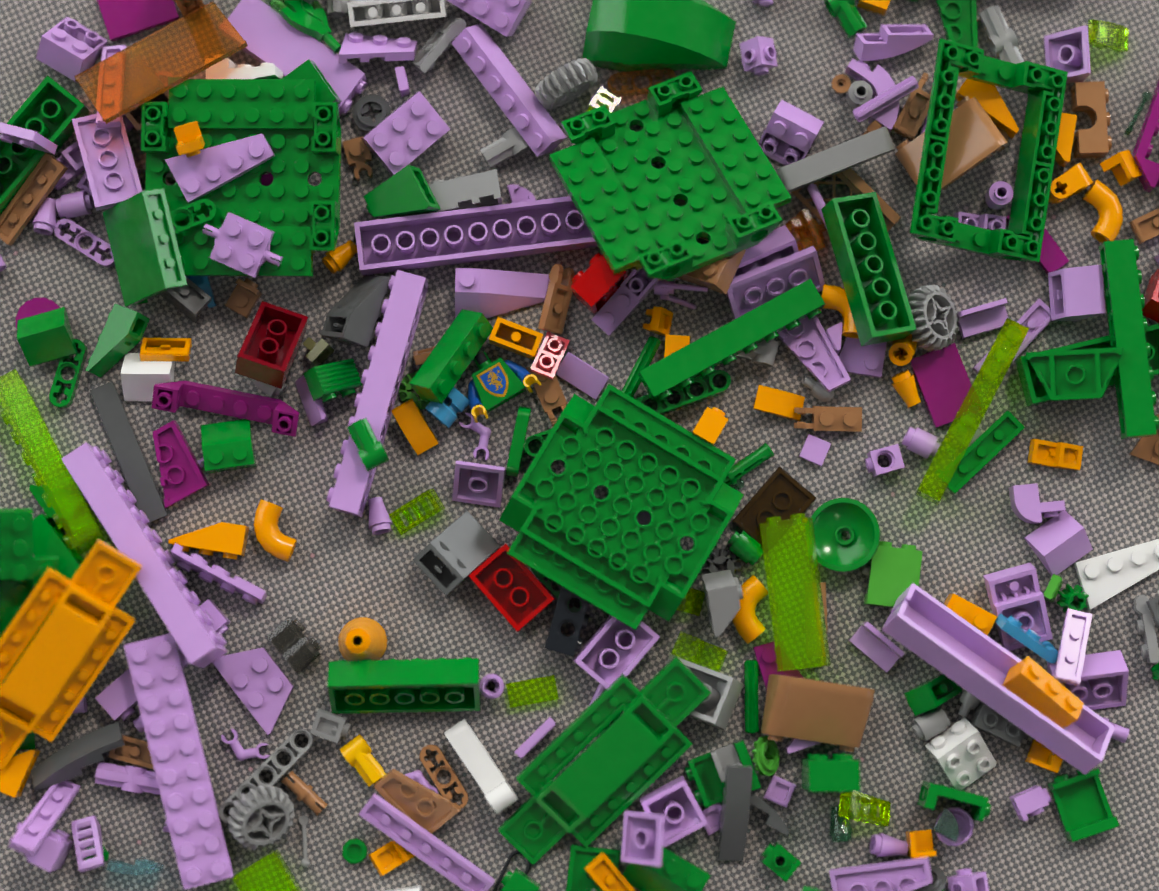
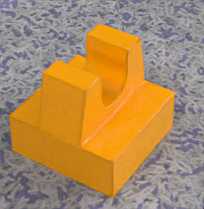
M656 306L653 309H646L645 314L652 318L650 324L643 323V329L661 336L669 335L673 312Z

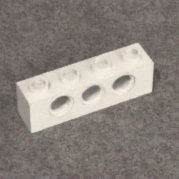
M350 0L347 2L350 27L447 16L446 0Z

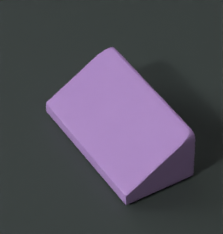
M570 352L566 354L556 372L557 376L595 400L609 380V377Z
M303 375L296 380L295 385L310 425L316 426L328 421V416L322 400L313 401Z

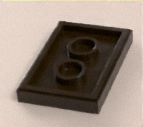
M779 466L733 519L732 523L759 542L761 548L769 554L814 502L816 497Z

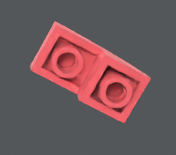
M547 332L530 371L553 380L570 340Z

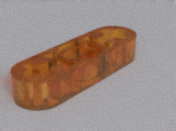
M669 68L614 73L608 79L607 89L615 97L648 94V88L653 84L652 75H655V80H661L663 75H667L669 79L676 77V74ZM641 76L646 77L649 81L648 86L643 89L635 85V80ZM628 78H631L632 90H628L629 85L621 86V90H616L615 86H611L615 84V80H620V83L624 84L628 83Z

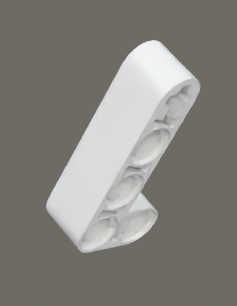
M465 719L444 732L448 741L484 792L487 801L497 814L519 799Z

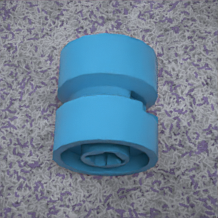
M453 387L442 404L430 401L425 409L444 426L450 428L457 420L456 414L458 412L462 413L469 405L470 400Z

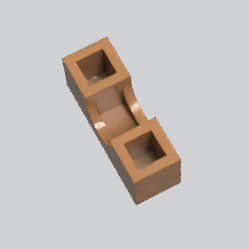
M1105 81L1075 82L1070 88L1072 112L1086 113L1090 117L1092 125L1089 129H1078L1074 134L1075 159L1103 158L1112 147L1111 136H1108L1107 127L1110 126V113L1106 112L1109 91L1105 89Z

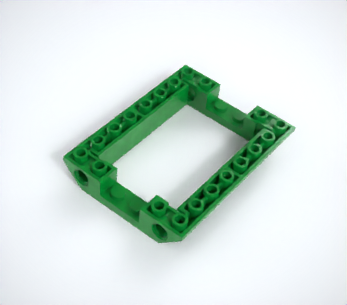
M942 38L939 39L910 234L921 241L999 259L1040 262L1068 72L1029 61L1015 64L984 56V49ZM958 76L1028 94L1008 230L1002 228L989 230L959 223V218L947 215H932L938 213Z

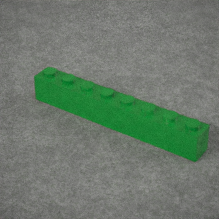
M1134 239L1104 241L1099 246L1103 272L1110 347H1124V352L1114 372L1121 439L1151 437L1157 434L1156 430H1159V419L1157 415H1154L1156 394L1151 389L1153 369L1148 364L1151 350L1150 344L1146 342L1145 333L1148 330L1147 320L1143 318L1142 313L1145 299L1144 295L1140 294L1139 284L1142 283V274L1140 270H1137L1136 262L1139 259V249L1137 245H1134Z
M810 278L639 371L638 376L652 401L657 398L662 401L673 394L672 390L680 386L681 389H684L693 384V379L697 376L702 375L704 378L715 372L714 367L721 363L726 366L737 359L736 355L743 351L746 355L756 350L758 343L764 340L766 343L773 341L779 337L778 332L787 329V331L795 329L800 325V320L806 317L809 320L817 317L822 313L821 309L825 302Z

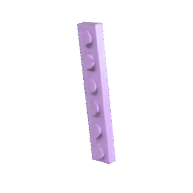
M376 793L371 796L361 809L359 816L462 890L488 891L494 884L495 879Z

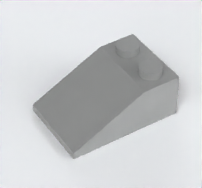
M669 655L666 665L675 657L674 655ZM677 657L711 691L688 716L725 730L744 684L733 677Z

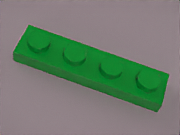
M1007 410L937 478L954 495L1025 427Z

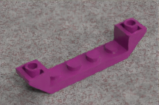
M1159 80L1132 153L1142 174L1138 178L1146 192L1159 187V164L1148 160L1153 149V145L1150 142L1152 137H1156L1159 132Z
M186 380L154 385L151 407L153 409L176 413L178 408L182 406L272 424L271 432L296 437L299 412L281 399Z

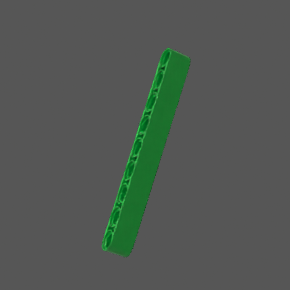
M716 370L704 378L702 376L694 378V383L684 389H681L679 386L672 390V393L679 395V403L670 404L667 398L662 401L658 398L653 400L657 405L656 412L664 415L725 393L731 383L729 374L723 370ZM717 376L724 378L726 385L723 388L715 387L712 382L713 378ZM697 384L701 386L703 393L700 396H693L689 388ZM649 394L636 399L642 404L652 401ZM552 429L527 438L524 445L527 456L532 459L535 458L537 453H532L528 449L530 443L538 441L543 445Z

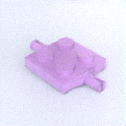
M231 212L227 213L225 221L219 229L206 223L204 226L206 229L202 230L203 234L215 238V245L209 258L256 278L260 267L266 261L280 266L281 262L279 261L283 259L282 256L270 252V243L274 236V231Z

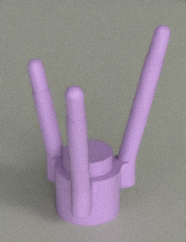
M660 279L654 286V294L660 295V299L669 300L691 309H696V305L669 294H674L675 289L708 291L707 287L676 284V280Z

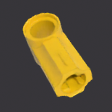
M360 734L340 748L344 758L352 767L356 768L369 787L386 775L385 770L373 756L370 746Z

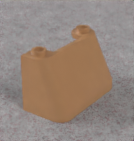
M969 96L963 98L956 104L958 108L953 111L941 186L943 190L947 189L950 184L981 162L992 157L991 153L1000 152L1009 146L1006 139L975 97L971 99ZM925 132L911 142L907 139L896 147L898 151L895 153V156L916 186Z
M769 674L761 733L768 734L769 740L783 742V737L836 744L840 745L839 750L854 752L855 747L860 748L874 700L875 689Z

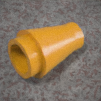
M349 240L336 247L335 251L326 252V256L322 258V261L333 274L337 271L341 272L357 253V246L353 241Z
M905 370L891 377L893 381L891 385L908 408L921 402L914 374H910L909 370Z

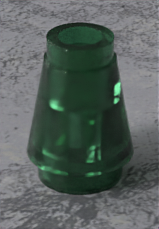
M832 806L829 836L832 837V842L852 841L851 835L854 833L846 806Z

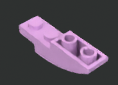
M644 268L634 269L620 285V288L591 320L608 336L612 335L660 279L648 277Z

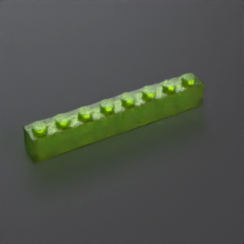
M1009 318L1006 319L918 487L916 495L936 505L939 504L1018 353L1029 328Z
M14 369L0 376V405L3 409L0 415L6 425L11 424L14 430L10 433L17 446L21 444L24 452L20 454L27 466L32 465L35 471L31 474L38 487L42 485L45 491L42 497L48 508L53 506L56 512L53 515V519L59 529L64 528L67 535L63 536L68 548L70 550L74 548L78 554H81L92 548L98 539L103 542L106 541L77 483L63 463V456L21 375Z

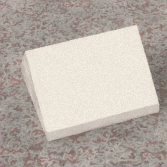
M127 353L124 357L120 373L124 401L152 402L155 384L174 382L175 361H140V353Z

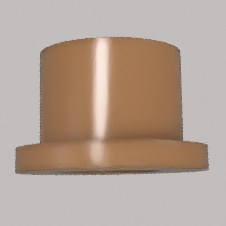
M839 74L833 78L831 85L836 93L842 94L849 90L851 81L848 76Z

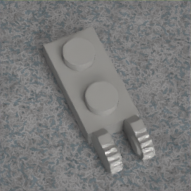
M449 16L448 20H445L417 53L414 60L410 62V65L415 70L423 73L431 70L435 66L436 59L440 54L449 49L454 37L458 36L466 28L465 20L457 16Z
M1141 594L1136 596L1132 603L1134 604L1133 610L1140 617V620H1136L1138 634L1143 635L1144 644L1140 645L1141 655L1143 659H1147V664L1159 662V649L1154 620L1146 603L1149 598Z

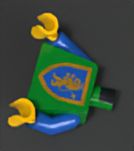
M485 351L476 355L473 360L479 370L471 375L472 380L468 383L469 405L475 423L478 422L477 417L479 415H485V418L488 419L487 413L525 392L526 388L532 393L533 390L530 388L532 384L537 383L541 386L538 378L530 374L523 366L511 360L503 361L502 358L491 362Z

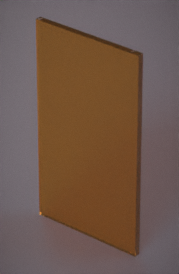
M211 1L74 77L102 117V120L107 124L246 48L248 45L217 7L216 3Z

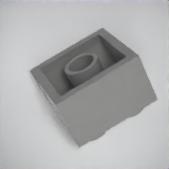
M730 569L701 575L708 618L715 637L722 634L740 610L739 600L743 599L741 584L739 585L738 577H733Z

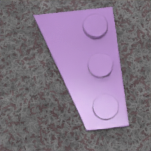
M358 32L346 33L339 52V63H347V59L359 58L360 62H369V59L381 57L384 61L414 60L417 51V41L406 37L395 39L387 38L384 35L366 36Z

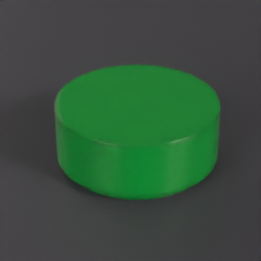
M358 838L348 840L342 848L344 859L351 864L362 862L368 853L367 845Z

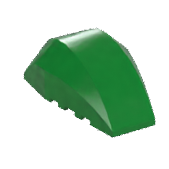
M593 0L582 58H587L594 67L624 73H637L641 71L659 72L664 70L683 71L687 69H727L736 21L704 0Z

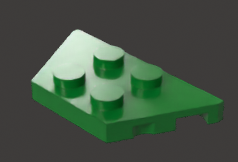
M1124 347L1026 352V357L1046 389L1051 401L1103 398L1124 352Z

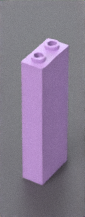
M241 0L219 29L223 37L260 63L275 64V66L283 71V77L308 59L314 61L341 100L338 104L339 117L342 113L346 114L353 104L351 100L356 94H361L367 85V82H365L367 78L364 72L348 61L347 63H339V55L314 37L292 27L280 13L261 0Z

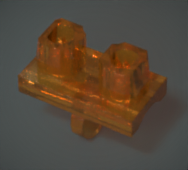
M808 208L801 210L785 224L791 234L798 233L800 240L796 243L799 251L814 246L818 253L825 248L823 243L825 238L822 233L827 229L824 224L818 225L816 219H812Z

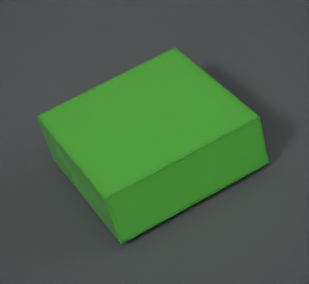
M1053 574L1043 594L1046 601L1054 603L1058 595L1057 592L1060 591L1063 584L1062 577Z

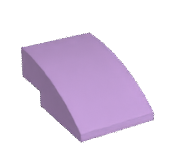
M1031 563L983 575L993 615L998 617L1001 613L1007 618L1010 615L1015 617L1022 623V629L1028 631L1029 628L1041 637L1039 640L1041 642L1053 639L1044 595L1040 591L1036 568ZM996 623L1002 645L1006 650L1011 651L1025 647V645L1002 630Z

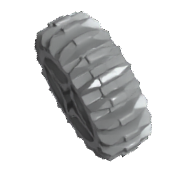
M579 58L562 67H558L557 70L544 77V80L540 81L536 86L535 93L538 101L546 109H555L569 103L588 91L598 79L596 68L587 58Z
M924 285L911 291L910 296L907 298L917 329L911 333L912 341L917 342V346L923 347L924 350L935 351L952 344V340L956 339L955 332L959 331L957 323L960 320L956 316L958 311L954 308L955 302L951 301V294H946L945 288H939L938 285Z
M259 784L256 790L250 788L249 793H241L240 800H234L236 807L229 809L231 815L227 817L229 831L234 839L245 848L250 847L255 850L258 846L264 849L266 844L273 846V841L276 839L281 840V835L288 833L287 827L293 825L292 818L295 817L293 803L286 792L284 793L277 786L273 787L268 784L264 788V786Z

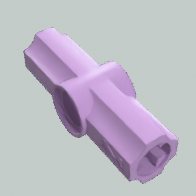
M99 762L95 773V783L119 787L121 790L134 793L148 792L160 795L155 771L147 770L148 768L134 765L121 766Z

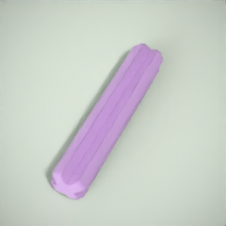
M910 76L853 110L855 119L858 122H862L915 91L919 87L917 80L914 76Z

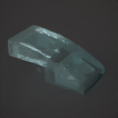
M143 857L137 858L134 865L114 858L109 860L106 870L120 874L144 875L163 870L164 865Z

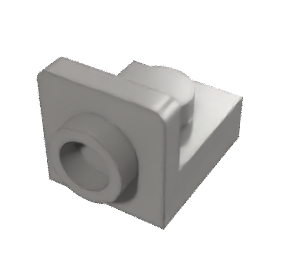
M319 708L310 733L338 743L342 737L346 738L350 731L351 724L348 723L350 716L345 714L342 717Z

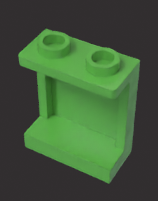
M880 541L878 549L870 562L868 588L864 604L893 608L897 598L912 583L919 587L923 551L916 550L914 545L902 544L901 548L892 547L891 542Z

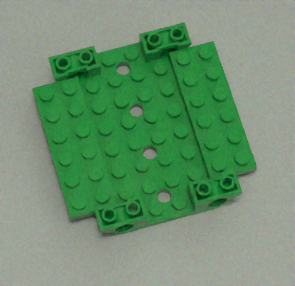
M692 71L649 87L646 100L613 113H609L606 106L603 105L561 122V126L569 140L575 145L550 154L549 160L614 275L635 267L636 270L644 268L650 278L671 281L758 245L782 223V218L776 208L791 202L789 192L724 87L722 86L699 95L702 92V88ZM639 125L642 127V130L636 132L631 130L630 127ZM654 162H661L664 164V167L657 169L652 164ZM677 199H682L686 201L687 204L684 206H678L674 203V201ZM705 237L709 240V243L703 245L698 243L696 239Z
M169 79V107L167 102H142L141 151L146 153L145 191L164 188L170 212L190 204L187 202L177 181L173 185L165 183L166 175L171 172L165 159L179 156L176 148L178 141L174 132L176 126L197 121L205 142L203 149L264 134L275 157L198 200L209 199L215 204L216 214L211 221L206 223L217 229L223 225L227 213L231 212L275 232L270 243V252L283 257L282 261H279L281 264L277 266L266 261L260 267L257 276L313 277V253L315 251H335L340 230L341 125L338 103L316 102L315 79ZM265 173L273 175V182L268 186H263L261 183V177ZM314 173H319L322 177L321 183L317 186H311L309 183V178ZM201 204V209L193 213V208L188 210L192 213L194 222H197L198 220L195 217L200 214L208 217L211 208ZM178 213L175 216V223L178 226L184 227L188 225L189 218L185 213ZM206 223L175 235L185 276H249L209 258L215 245V238L202 233V230L206 229L204 228Z
M608 384L595 406L574 394L499 518L500 522L519 532L507 554L634 630L637 629L647 610L669 622L744 495L724 483L736 459ZM559 460L565 464L566 469L563 473L555 474L551 470V464L554 461ZM598 486H604L608 490V496L603 500L597 499L594 495V489ZM641 511L648 512L651 516L650 523L647 525L639 524L637 514ZM690 537L694 542L693 548L689 551L683 550L680 547L681 538Z

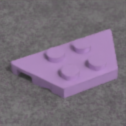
M258 648L224 655L212 662L266 734L270 735L294 685L265 648Z

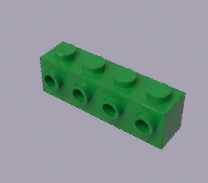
M462 309L409 383L421 399L443 403L493 330V327L483 313Z

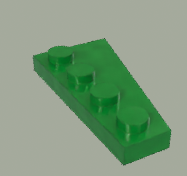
M936 0L947 40L978 48L976 0Z

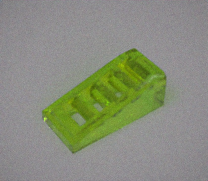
M431 488L396 509L389 516L400 535H403L438 514L445 507L435 490ZM425 498L429 499L434 508L433 510H431ZM418 502L421 504L424 511L426 512L424 516L417 506ZM411 507L412 511L417 517L416 521H414L413 517L408 511V508ZM400 513L404 514L409 523L408 526L404 524L399 515Z
M845 791L840 794L839 816L888 827L891 802L858 791ZM877 806L880 807L879 817H877Z

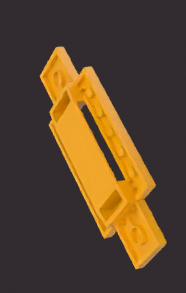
M100 539L92 547L71 580L48 567L0 637L1 770L5 768L27 734L31 733V731L53 742L135 622L134 617L115 606L142 568V565ZM55 604H56V607L54 608V610L52 611V613L49 615V617L47 618V620L45 621V623L43 624V626L41 627V629L39 630V632L36 634V636L34 637V639L32 640V642L30 643V645L28 646V648L26 649V651L24 652V654L21 656V658L19 659V661L17 662V664L15 665V667L13 668V670L11 671V673L9 674V676L6 678V680L4 681V683L1 685V683L3 682V680L5 679V677L8 675V673L10 672V670L12 669V667L14 666V664L16 663V661L18 660V658L20 657V655L23 653V651L25 650V648L27 647V645L29 644V642L31 641V639L33 638V636L35 635V633L38 631V629L40 628V626L42 625V623L44 622V620L46 619V617L48 616V614L50 613V611L53 609V607H54Z

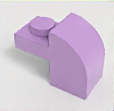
M1038 483L1009 487L1012 510L1019 519L1026 523L1039 524L1042 523L1041 514L1044 515V518L1058 517V512L1065 510L1064 500L1040 503Z

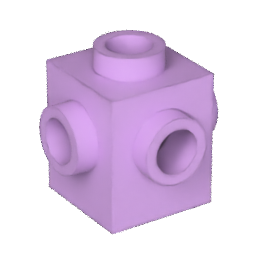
M757 36L739 43L744 71L754 72V75H764L769 73V69L778 66L773 38Z
M971 868L956 870V875L947 877L948 891H989L986 871L972 872Z

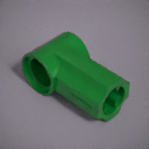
M824 0L827 10L832 17L837 18L848 38L855 37L856 33H861L867 28L866 23L855 7V0Z
M366 418L358 420L347 427L359 450L358 454L367 472L389 461L381 442L377 440Z

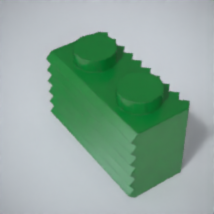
M351 358L316 366L303 373L313 401L322 399L323 403L336 399V395L341 394L342 398H346L356 393L355 389L362 386L355 367L354 359Z

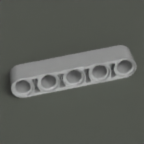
M882 127L776 170V173L787 191L792 192L888 154L895 150V146L888 128Z
M307 729L296 730L221 805L219 809L221 820L228 823L226 808L228 805H234V800L241 799V793L244 794L246 787H252L256 790L259 784L264 786V788L268 784L274 786L313 747L315 742L314 735ZM300 733L306 734L309 739L308 745L304 748L298 746L296 742L297 736ZM282 751H287L291 755V761L288 765H283L279 761V755ZM264 769H269L273 773V780L270 783L264 782L261 778Z

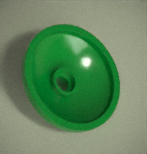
M836 498L822 504L811 516L807 526V544L813 557L824 567L840 572L853 571L867 564L875 555L880 543V526L874 513L865 504L850 498ZM849 532L850 538L844 541L842 538L843 533Z

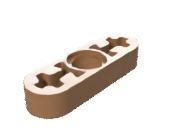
M433 744L423 747L420 752V760L441 795L451 801L450 799L453 798V794L450 790L445 793L443 789L450 787L456 781L458 786L454 787V790L457 794L462 793L464 797L461 799L462 804L459 805L457 802H454V804L462 809L468 802V793L442 750ZM426 750H436L438 755L435 756L438 764L443 760L445 765L438 767L432 772L430 767L435 765L431 760H425V756H427ZM440 770H448L451 773L449 783L441 784L437 780V774Z

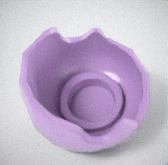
M949 807L938 815L934 827L935 833L944 844L959 846L971 837L974 821L969 812L961 807Z

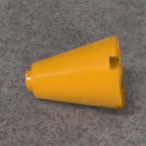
M360 617L349 621L342 628L338 638L340 653L347 661L380 660L386 651L388 640L385 630L377 621L371 618ZM358 636L362 638V644L359 646L356 645Z

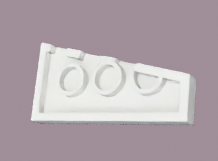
M1159 539L1074 563L1080 585L1083 588L1082 592L1089 595L1086 598L1088 610L1159 570Z

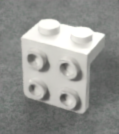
M965 717L925 745L928 752L941 765L951 784L957 790L962 791L996 766V761L979 731Z

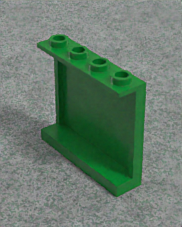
M164 188L141 191L102 212L125 307L148 303V298L168 289L187 285Z

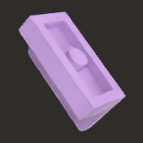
M1004 298L960 311L956 316L960 320L958 326L962 339L1010 325L1005 305L1008 303L1007 299Z
M863 622L848 640L885 673L891 669L899 658L905 655L901 649L869 622Z

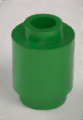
M736 531L727 542L731 545L728 548L730 552L746 564L750 563L752 566L765 551L761 548V544L745 531H742L740 534Z

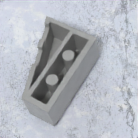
M497 169L469 176H460L447 181L434 180L429 185L440 207V210L437 212L502 204Z

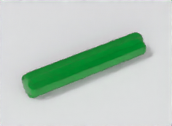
M654 336L648 338L622 389V392L632 398L641 383L638 376L639 371L650 365L661 344L658 338Z
M746 660L744 662L745 732L757 733L759 731L758 661Z

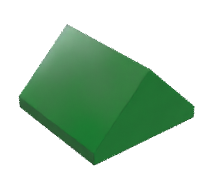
M65 307L17 320V340L30 367L78 354Z

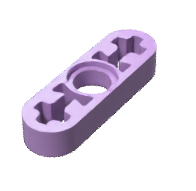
M61 219L56 223L54 233L60 240L103 267L115 265L110 244L70 219ZM70 225L69 229L77 234L75 240L69 234L62 236L63 231L61 228ZM91 237L93 240L92 247L86 250L82 249L80 246L81 239ZM98 248L104 252L111 250V260L105 259L103 261L104 257L96 252Z

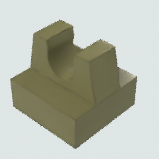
M308 337L303 343L310 351L306 357L315 366L322 365L334 352V349L323 339L316 343Z

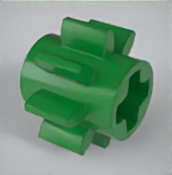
M1066 584L1065 589L1057 592L1060 595V600L1056 603L1060 607H1064L1063 612L1065 613L1067 609L1080 611L1088 607L1086 605V598L1089 595L1082 592L1083 588L1078 584L1075 585L1074 589L1069 584Z

